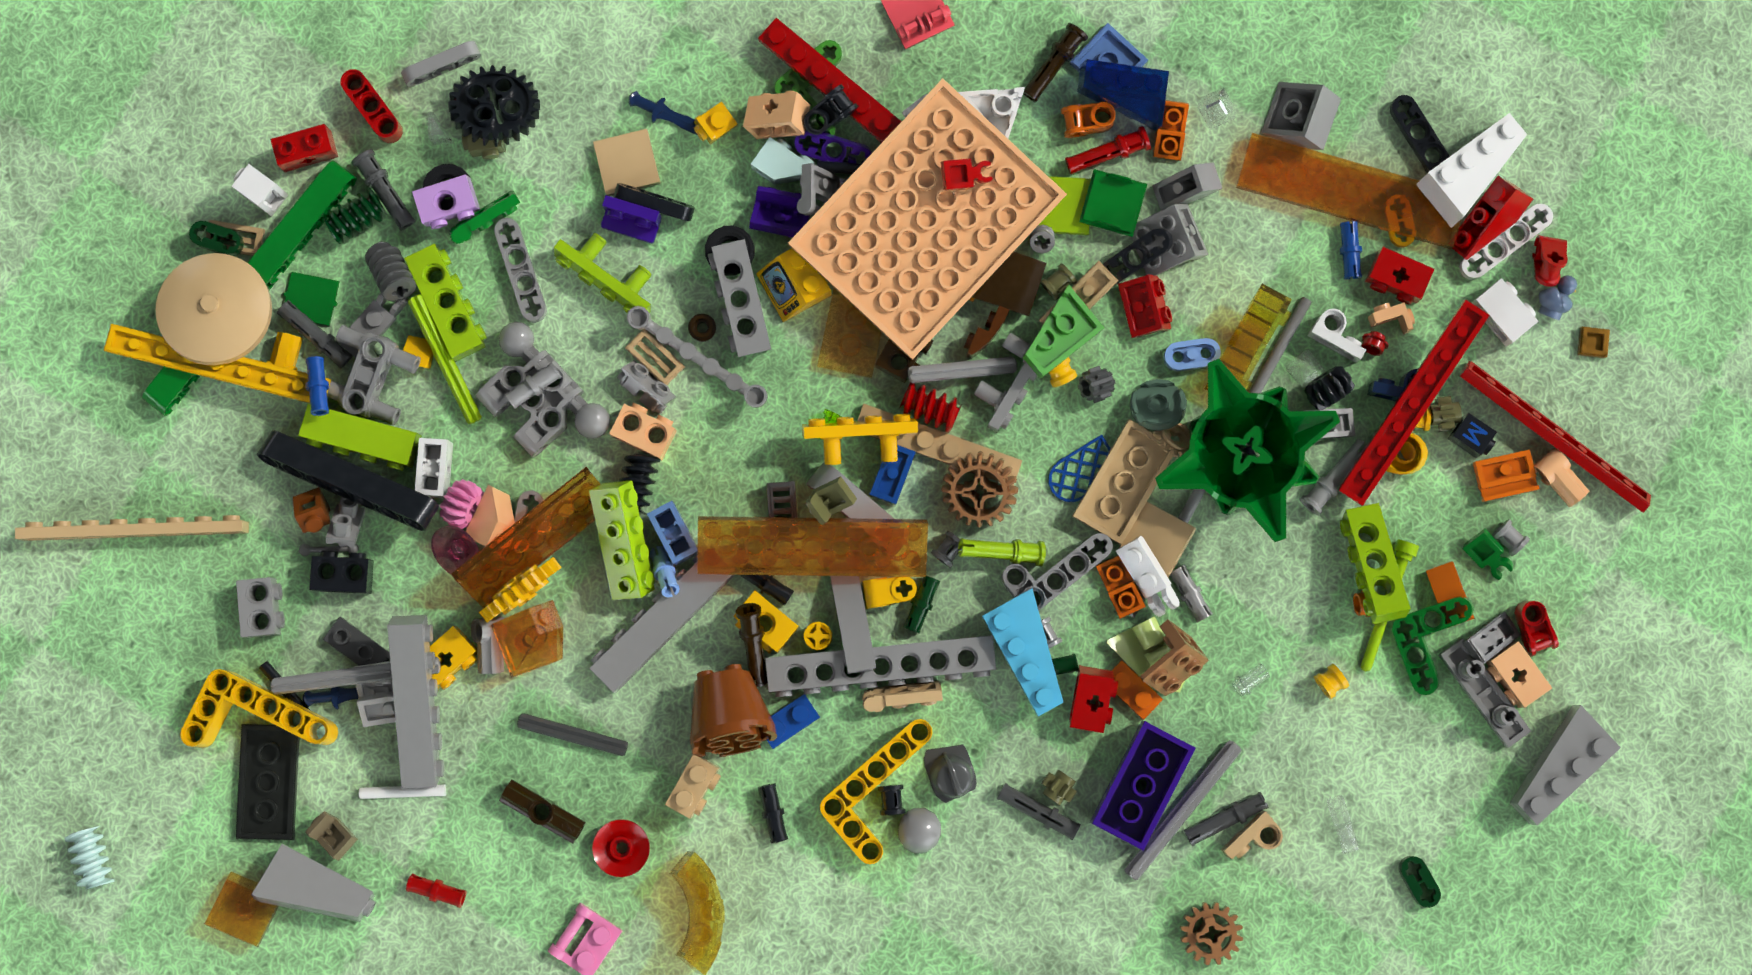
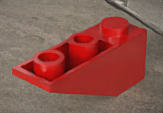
M1497 176L1447 245L1464 259L1468 260L1515 224L1533 201V198L1513 183Z

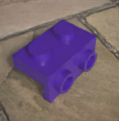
M758 186L749 229L794 237L810 218V215L801 214L797 210V203L802 198V194L777 190L772 187Z

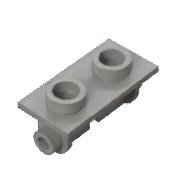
M635 360L622 367V372L617 377L620 380V385L634 396L642 390L644 394L639 401L653 413L661 414L667 407L666 404L676 397L670 392L666 384L654 378L644 365L637 363Z

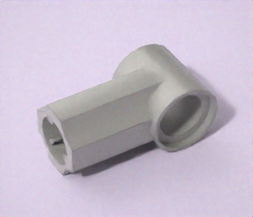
M498 616L488 623L483 618L474 619L471 624V636L477 644L478 673L497 674L504 672L503 641L508 636V626L505 618Z

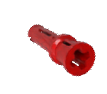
M1140 126L1135 132L1124 136L1118 134L1114 137V141L1066 157L1065 161L1072 175L1119 156L1121 159L1129 158V154L1142 149L1146 151L1151 150V145L1145 128Z

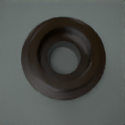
M697 314L691 318L688 330L693 339L699 342H706L715 335L716 323L707 314ZM700 323L707 324L708 329L706 332H698L697 327Z

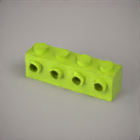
M307 404L298 435L306 439V444L322 449L323 444L333 447L332 452L349 456L350 451L361 454L359 459L375 464L377 459L388 461L387 467L403 471L404 466L413 468L418 451L419 438L422 437L420 434L329 409V413L326 415L314 416L310 412L311 404Z
M632 480L602 483L589 490L612 600L642 598L655 590V578L650 568L649 549L645 544L643 521L637 506V493L634 490Z

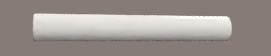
M445 784L429 788H402L401 786L359 788L360 799L446 796Z

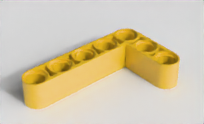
M222 669L214 670L208 675L180 732L181 739L187 746L209 747L215 741L234 704L313 744L330 745L338 736V728L331 720L281 695H274L271 690L235 672ZM226 676L228 684L226 688L222 690L220 687V682L222 678ZM250 688L252 697L246 702L244 694ZM274 700L276 710L270 714L268 707L271 701ZM213 702L215 710L212 715H209L207 709L209 704ZM296 713H299L301 716L300 723L295 727L293 724V716ZM324 725L325 735L319 739L317 729L319 726ZM200 728L202 736L199 741H196L195 731Z
M917 719L909 723L821 801L820 812L858 858L866 864H875L882 858L883 846L854 812L852 807L931 739L932 727L925 720ZM920 723L926 726L928 733L925 739L915 740L912 737L911 730L914 725ZM896 742H900L906 747V754L901 759H895L890 755V747ZM873 761L881 762L885 767L884 774L877 778L872 777L868 772L870 763ZM851 780L861 782L863 785L862 793L858 796L848 794L846 788L848 782ZM829 799H836L840 802L841 811L838 814L830 815L826 812L825 803ZM848 821L857 822L860 826L858 835L854 837L847 836L843 829L845 823ZM867 843L876 844L879 848L878 855L874 858H866L862 853L863 846Z

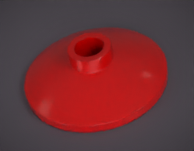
M624 819L611 821L597 832L592 846L593 857L599 868L611 876L627 877L633 875L645 865L649 857L650 843L648 836L638 824ZM620 842H624L627 845L625 853H620L617 850V845Z

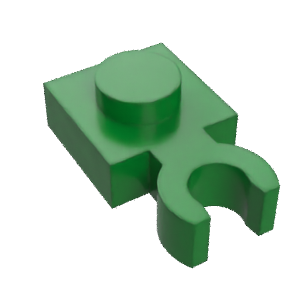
M1486 528L1463 544L1462 549L1481 569L1486 565L1491 567V574L1495 579L1500 580L1502 578V573L1498 570L1499 566L1506 567L1510 572L1513 570V562L1507 557L1500 556L1504 552L1503 546Z

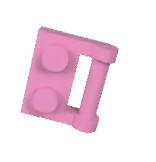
M580 902L575 909L576 914L556 944L552 943L548 952L582 975H594L623 930ZM587 918L593 924L571 955L565 950Z

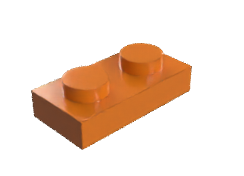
M1122 660L1111 670L1113 671L1114 680L1118 681L1116 695L1142 720L1163 700Z

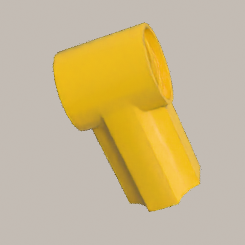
M277 332L271 359L266 363L297 370L296 363L303 338L284 332Z

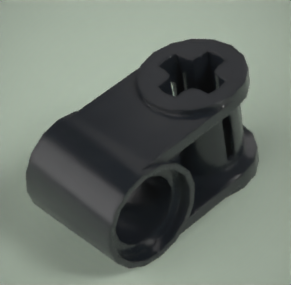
M842 84L830 91L821 102L807 112L804 117V126L809 133L813 135L822 134L832 129L859 108L857 103L853 104L845 94ZM817 114H820L824 119L823 127L816 121Z

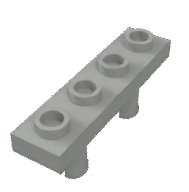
M1010 333L1002 347L1022 358L1030 344ZM1023 360L1024 365L1008 392L1005 391L1003 393L981 381L974 393L975 396L995 407L994 410L996 412L987 427L996 433L1000 427L1003 429L1007 428L1014 416L1009 413L1014 403L1017 405L1021 404L1028 392L1024 389V386L1029 379L1034 382L1037 377L1025 360Z
M1461 638L1438 656L1503 745L1509 748L1529 734L1531 730L1486 670L1484 664L1479 660L1473 659L1462 643L1465 641L1464 638Z

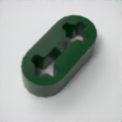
M207 221L195 222L189 230V236L193 243L213 252L236 256L244 248V241L240 234L234 230ZM206 228V231L214 235L213 239L204 237L201 241L197 233L198 231H204ZM231 236H233L232 239L236 242V245L230 246L227 250V246L219 242L220 238L230 240Z
M1416 856L1403 858L1399 864V873L1416 903L1428 908L1437 905L1441 899V892L1425 862ZM1410 861L1412 864H1419V868L1416 870L1420 877L1419 880H1416L1413 874H1406ZM1421 883L1424 884L1426 889H1433L1434 891L1431 894L1432 900L1430 902L1420 898L1423 894V890L1420 887Z

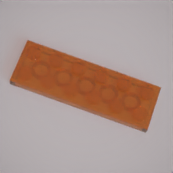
M585 467L451 573L452 576L485 608L493 602L491 597L503 589L504 584L520 572L522 574L535 564L539 566L595 521L589 490L601 483Z

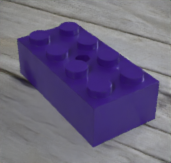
M1141 721L1090 823L1144 851L1196 748L1146 721ZM1140 779L1146 782V788L1142 791L1136 788V782Z

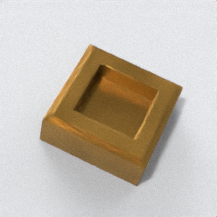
M1580 327L1577 355L1607 358L1610 330Z

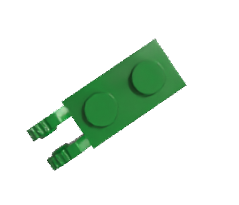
M512 190L482 207L480 211L474 212V217L456 223V226L449 230L450 238H452L451 241L456 244L471 239V234L474 230L483 231L494 223L492 220L502 214L503 217H506L518 209L516 205L520 203L515 192Z

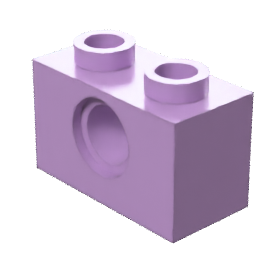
M466 174L412 191L422 224L426 227L431 226L432 229L447 226V221L458 218V221L467 220L475 216L474 212L480 211L471 178ZM446 197H452L454 200L452 208L442 210V200Z

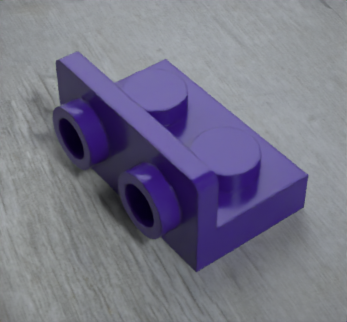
M605 195L602 204L605 210L601 223L603 229L651 244L655 242L662 220L659 211Z

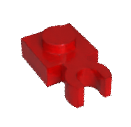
M971 158L942 161L941 170L944 191L973 188V180L981 184L992 181V177H984L981 174V168L991 166V162L982 161L972 167Z

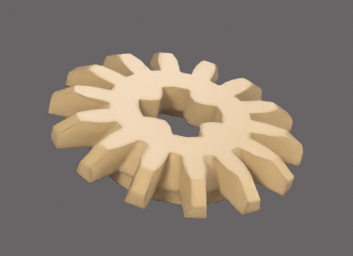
M1179 423L1171 429L1153 431V436L1159 439L1156 443L1158 445H1166L1164 448L1165 452L1171 449L1173 457H1177L1178 454L1182 456L1189 450L1190 430L1185 424ZM1171 436H1178L1180 440L1173 441Z

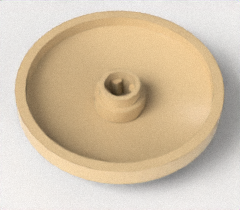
M203 254L186 260L168 275L159 290L156 300V320L165 341L182 357L204 365L227 364L249 354L264 338L272 317L271 295L260 274L244 260L227 254Z

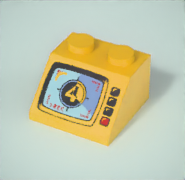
M792 248L777 256L756 273L782 322L832 296L831 289L825 278Z

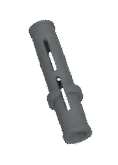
M288 300L278 309L277 314L307 338L316 347L317 352L325 354L340 369L351 360L353 355L341 347L331 333L327 334L296 308L291 301Z
M1007 783L1004 784L997 797L998 800L1043 823L1044 828L1048 830L1052 828L1071 840L1074 839L1081 824L1058 813L1059 809L1055 807L1051 809L1012 788Z
M1258 792L1240 803L1235 801L1231 803L1232 807L1185 829L1184 832L1191 846H1195V844L1238 822L1243 824L1247 822L1246 818L1264 809H1268V804L1265 802L1262 793Z

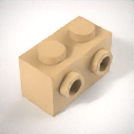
M692 755L665 805L689 819L694 814L699 816L707 803L703 799L707 790L713 791L721 778V775L717 774L720 767L702 757Z

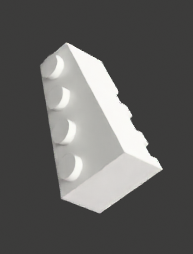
M1509 113L1429 171L1416 185L1452 228L1470 210L1527 134Z

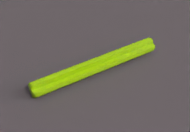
M419 294L411 297L408 300V304L466 422L473 424L479 421L482 416L455 361L451 358L422 295Z

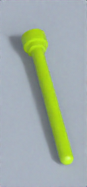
M1398 539L1394 551H1396L1397 565L1401 578H1403L1408 561L1411 562L1412 558L1416 557L1419 546ZM1388 621L1374 624L1361 662V669L1365 672L1370 671L1373 666Z

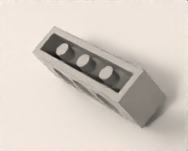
M745 239L713 246V253L708 254L711 270L717 269L719 280L714 282L718 298L724 297L726 308L721 309L724 324H730L733 335L728 336L731 352H737L738 357L771 350ZM735 263L740 267V275L737 279L730 280L725 276L724 269L726 265ZM740 290L746 294L747 302L744 306L736 307L732 304L731 295L733 292ZM748 318L753 322L754 329L750 334L739 332L737 324L740 319Z

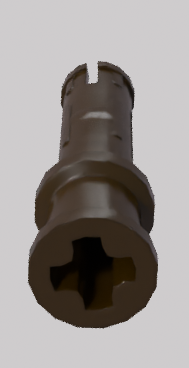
M1072 23L1066 25L1067 30L1059 41L1052 44L1051 54L1024 89L1023 95L1035 103L1063 64L1074 58L1073 53L1081 42H1085L1088 39L1087 34Z
M746 603L736 609V617L740 619L741 624L739 637L745 644L749 672L754 682H756V686L761 687L768 683L762 647V638L765 632L764 627L760 624L759 617L762 613L761 606L755 603Z

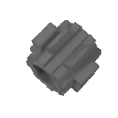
M1096 366L1083 372L1082 377L1079 378L1078 389L1082 393L1081 396L1087 398L1088 401L1093 400L1094 403L1112 396L1111 392H1114V384L1116 383L1111 371L1108 372L1106 368L1101 369L1100 366Z

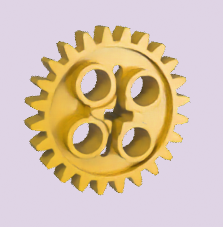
M552 557L539 568L535 564L522 574L520 572L504 584L503 589L491 597L493 602L479 611V614L488 623L501 612L506 615L515 607L519 606L520 608L537 595L536 592L549 583L547 578L562 567Z

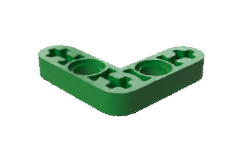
M1462 596L1455 597L1408 613L1406 617L1394 621L1392 632L1411 684L1417 693L1430 695L1436 691L1440 682L1424 636L1470 619L1473 615L1474 607L1468 598ZM1455 602H1459L1461 606H1467L1468 610L1464 612L1465 617L1454 614L1449 616L1452 622L1447 623L1446 614L1441 608L1442 606H1446V611L1454 609L1456 607ZM1435 611L1440 615L1441 622L1437 627H1431L1426 624L1425 615L1427 612ZM1404 620L1406 624L1413 625V629L1409 631L1411 639L1417 636L1419 642H1412L1405 647L1402 641H1408L1405 632L1400 633L1398 631V628L1402 626L1401 621ZM1418 647L1423 651L1424 657L1421 662L1414 663L1409 660L1408 651L1410 648ZM1426 663L1428 664L1429 668L1423 671L1427 678L1432 677L1433 679L1430 689H1426L1425 686H1419L1418 682L1422 679L1421 673L1418 671L1414 674L1412 668H1420Z

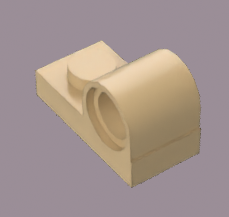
M1262 810L1221 851L1230 859H1233L1235 856L1239 859L1251 848L1248 845L1251 841L1261 848L1275 849L1282 842V830L1270 815ZM1266 827H1270L1274 833L1273 839L1269 843L1262 842L1260 838L1261 831Z

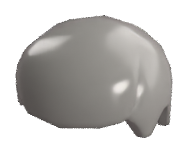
M913 808L902 816L898 828V838L906 850L914 854L927 853L937 845L941 836V823L934 812L926 808Z

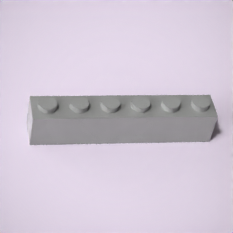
M712 548L708 551L705 549L701 550L692 560L695 564L688 571L682 569L675 576L680 588L677 595L674 594L672 587L670 590L673 597H665L660 591L652 599L655 604L648 611L642 609L632 619L635 624L627 632L624 629L619 631L611 640L614 644L607 651L604 649L600 650L591 659L594 664L589 669L613 693H617L737 574Z
M427 615L392 616L387 629L401 787H436L440 777L444 776V761L439 760L438 750L442 749V735L437 733L436 723L440 721L439 706L434 704V696H437L438 684L436 679H432V669H435V653L430 652L429 642L433 641L432 624L428 625Z

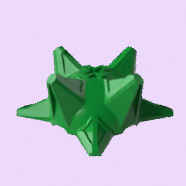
M1216 359L1208 363V408L1202 415L1192 419L1189 425L1191 437L1189 450L1155 478L1159 489H1204L1213 497L1221 513L1228 516L1239 508H1246L1274 542L1286 539V493L1294 486L1315 484L1319 478V475L1305 458V452L1339 424L1340 419L1337 411H1289L1287 390L1280 386L1261 393H1249L1220 359ZM1241 445L1245 447L1252 446V449L1260 454V456L1248 455V452L1241 448Z

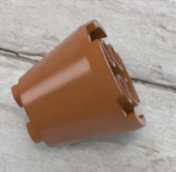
M741 664L728 665L723 671L713 672L712 670H705L697 673V680L694 682L690 733L693 755L704 757L706 752L719 754V757L736 755L760 749L762 741L767 739L774 741L777 738L775 724L750 672L742 670Z

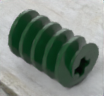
M366 188L367 198L360 193L357 194L358 203H354L350 198L347 199L348 209L338 204L339 214L336 215L330 209L327 210L329 219L323 218L337 243H344L342 234L349 239L353 238L352 228L358 233H362V223L371 228L373 226L372 217L378 222L383 221L381 212L386 214V211L371 188Z

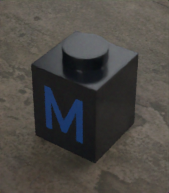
M1470 413L1462 416L1461 423L1456 425L1447 439L1476 458L1482 454L1487 455L1496 443L1493 438L1497 432Z

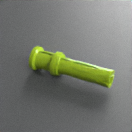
M961 538L958 544V549H962V551H958L959 557L1010 560L1013 564L1026 562L1035 563L1036 566H1043L1046 557L1044 541L1024 543L1020 539H1015L1011 543Z

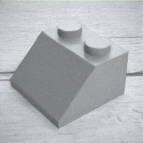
M1279 82L1261 133L1304 149L1324 150L1341 98L1324 85Z

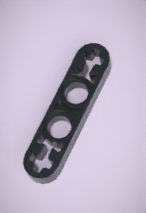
M1408 95L1398 96L1390 106V114L1428 173L1450 156L1416 101ZM1399 102L1402 105H1409L1410 108L1407 110V114L1410 118L1414 115L1417 117L1407 126L1404 124L1408 120L1407 115L1404 112L1399 113L1397 111V108L1400 106ZM1414 125L1421 126L1425 131L1424 138H1413L1410 133L1411 127ZM1427 149H1435L1439 152L1440 159L1438 162L1431 163L1426 159L1425 152Z

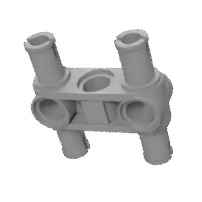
M342 325L337 332L336 341L358 349V354L346 386L331 381L327 397L338 401V405L349 414H358L365 418L373 416L390 423V425H395L400 417L401 409L379 401L389 369L393 364L410 371V373H415L421 358L399 349L397 343L388 337L378 336L371 332L363 334L346 325ZM377 342L383 348L380 356H377L374 351V346ZM357 394H359L363 400V405L361 406V408H358L355 404V397Z

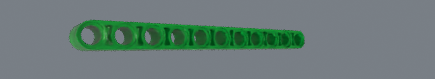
M330 161L322 169L248 261V264L260 274L269 291L278 281L276 277L280 272L284 273L296 258L294 255L297 251H302L313 237V231L322 226L324 223L323 218H328L327 210H331L333 207L336 208L348 192L346 190L349 186L355 185L356 177L336 161ZM163 367L144 391L142 399L162 415L168 416L172 413L173 410L171 408L175 403L179 404L189 392L191 383L193 381L196 383L201 376Z

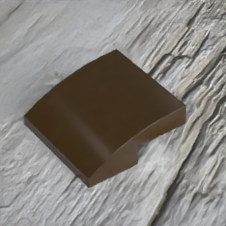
M1013 252L975 292L972 298L1029 316L1047 263Z

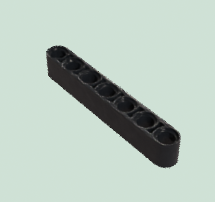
M275 430L270 432L257 453L259 459L274 468L419 531L426 530L439 508V504L435 500L420 492Z

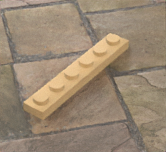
M863 404L857 421H865V416L873 415L882 416V420H891L895 414ZM918 423V433H904L897 436V445L948 465L957 466L956 460L959 457L967 462V453H972L974 459H977L978 452L982 451L984 454L983 459H988L990 453L994 454L993 462L995 463L1000 458H1003L1004 463L1001 468L1004 469L1007 466H1011L1012 472L1008 476L1017 477L1023 461ZM867 435L880 440V437L877 435ZM976 470L969 471L973 474H976ZM986 471L988 479L1000 483L996 476Z

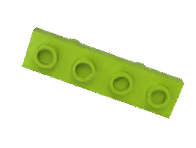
M593 233L580 251L575 250L561 239L554 246L555 260L560 266L567 270L571 268L576 271L581 281L589 286L594 284L601 289L600 293L607 300L619 302L624 306L623 310L627 314L635 306L644 307L649 313L651 312V304L638 295V292L651 277V273L645 267L638 265L627 281L621 283L593 263L595 257L607 244L606 240L599 234Z

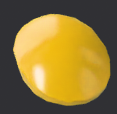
M1411 433L1400 449L1405 460L1401 459L1397 454L1386 471L1405 475L1413 474L1425 465L1428 456V449L1421 437Z

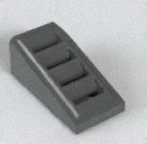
M795 481L767 483L770 541L799 539ZM790 491V496L774 497L773 492ZM790 502L791 508L774 509V503ZM791 514V519L775 520V515ZM792 525V531L776 532L775 526Z

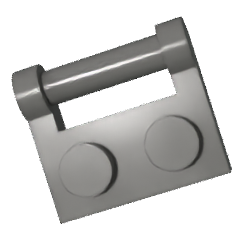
M813 163L802 164V175L800 176L802 198L797 203L798 212L807 216H814L821 208L816 205V199L826 203L840 188V177Z

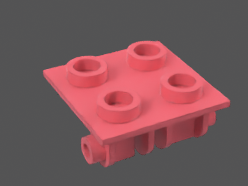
M881 0L905 49L955 26L950 16L951 11L942 0Z

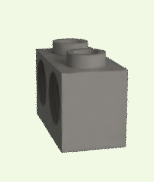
M272 577L237 580L240 636L243 638L281 635V628L285 626L284 613L279 611L278 600H282L283 596L281 584L277 583V579ZM264 586L266 596L263 600L258 601L255 597V591L258 587ZM262 614H266L269 620L267 627L264 629H260L257 624V620Z

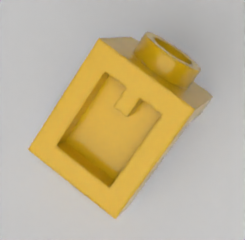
M722 101L703 115L697 116L694 120L696 134L702 141L707 139L710 145L738 125Z

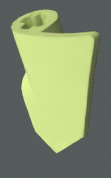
M1155 616L1107 640V644L1139 677L1171 650L1163 640L1165 635L1159 627L1160 625ZM1184 682L1181 684V687L1176 692L1180 693Z

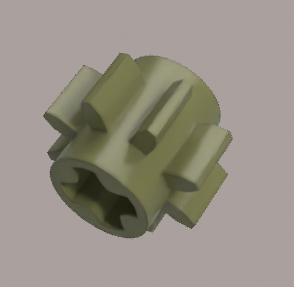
M1451 396L1437 397L1435 404L1430 405L1431 426L1438 425L1439 432L1455 429V423H1461V406L1459 402H1452Z
M1060 770L1055 775L1048 772L1041 783L1046 786L1043 794L1058 805H1061L1063 800L1070 803L1077 793L1072 788L1076 781Z

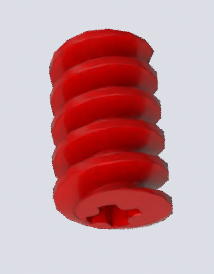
M910 382L900 407L904 406V414H909L914 410V419L916 420L925 414V424H929L934 418L935 428L938 429L943 423H946L945 432L949 433L961 409V406L957 407V398L954 397L947 403L946 393H943L937 399L936 389L933 388L928 394H925V384H922L916 390L915 383Z

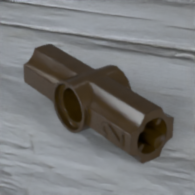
M513 779L506 786L499 800L529 818L533 823L545 827L572 844L575 843L586 824L584 820L559 807L550 799L540 796ZM541 803L546 804L550 811L549 816L545 820L540 819L536 814V808Z

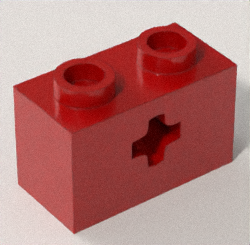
M325 124L270 139L277 165L284 172L338 157L332 131Z
M1382 247L1375 256L1365 282L1371 284L1370 288L1383 294L1388 291L1397 295L1396 299L1398 301L1411 305L1412 302L1418 303L1422 300L1434 268ZM1397 272L1401 273L1400 278L1402 281L1400 283L1396 282L1395 274Z
M1079 665L1069 718L1070 728L1104 733L1105 724H1111L1113 708L1109 707L1111 697H1116L1118 681L1114 680L1113 671ZM1093 695H1096L1099 698L1096 700L1095 704L1090 703V700H1092Z

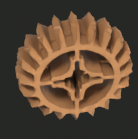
M982 451L978 452L977 459H974L972 453H967V462L961 457L957 458V466L950 465L948 468L951 474L944 475L943 480L948 484L943 485L941 488L942 492L948 493L943 498L944 503H952L948 511L950 513L956 510L959 511L956 516L957 521L965 516L967 517V526L971 525L972 520H977L976 525L978 528L982 527L983 520H986L989 526H993V517L999 522L1003 521V513L1010 514L1012 511L1009 505L1016 504L1017 498L1012 495L1017 494L1019 490L1018 487L1013 486L1017 482V477L1008 476L1012 472V467L1007 466L1002 469L1004 459L1000 458L997 463L993 462V453L989 454L988 459H983L984 454ZM971 470H976L974 480L965 481L964 484H957L962 475ZM986 471L996 476L1001 485H998V482L988 480ZM979 479L980 485H982L983 489H985L984 493L982 494L981 500L980 494L977 493V490H975L976 486L978 485ZM959 494H962V497L972 499L974 508L966 504ZM996 495H1003L996 505L984 509L986 499L995 498Z

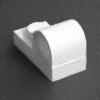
M1328 309L1321 314L1307 335L1355 363L1360 361L1366 352V349L1361 347L1362 343L1351 336H1346V338L1341 336L1347 321L1344 313L1338 309ZM1325 318H1333L1337 323V329L1329 330L1326 328Z

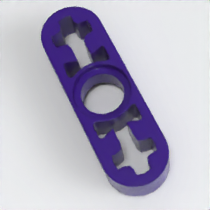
M805 130V135L795 136V148L800 154L821 161L856 163V158L848 156V161L843 160L846 156L847 146L851 147L850 154L859 155L860 151L865 152V158L872 154L871 149L864 144L828 133L813 135ZM807 135H810L812 142L820 144V138L825 139L821 146V153L817 152L818 146L812 144L808 148H804L803 142L799 141L800 138L805 139ZM838 143L842 147L841 154L837 157L829 156L826 153L827 145Z

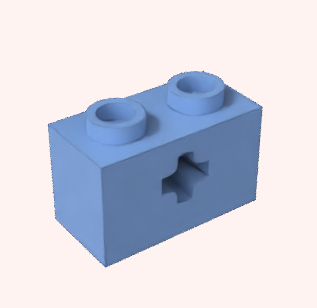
M673 501L647 513L675 566L696 556L700 552Z

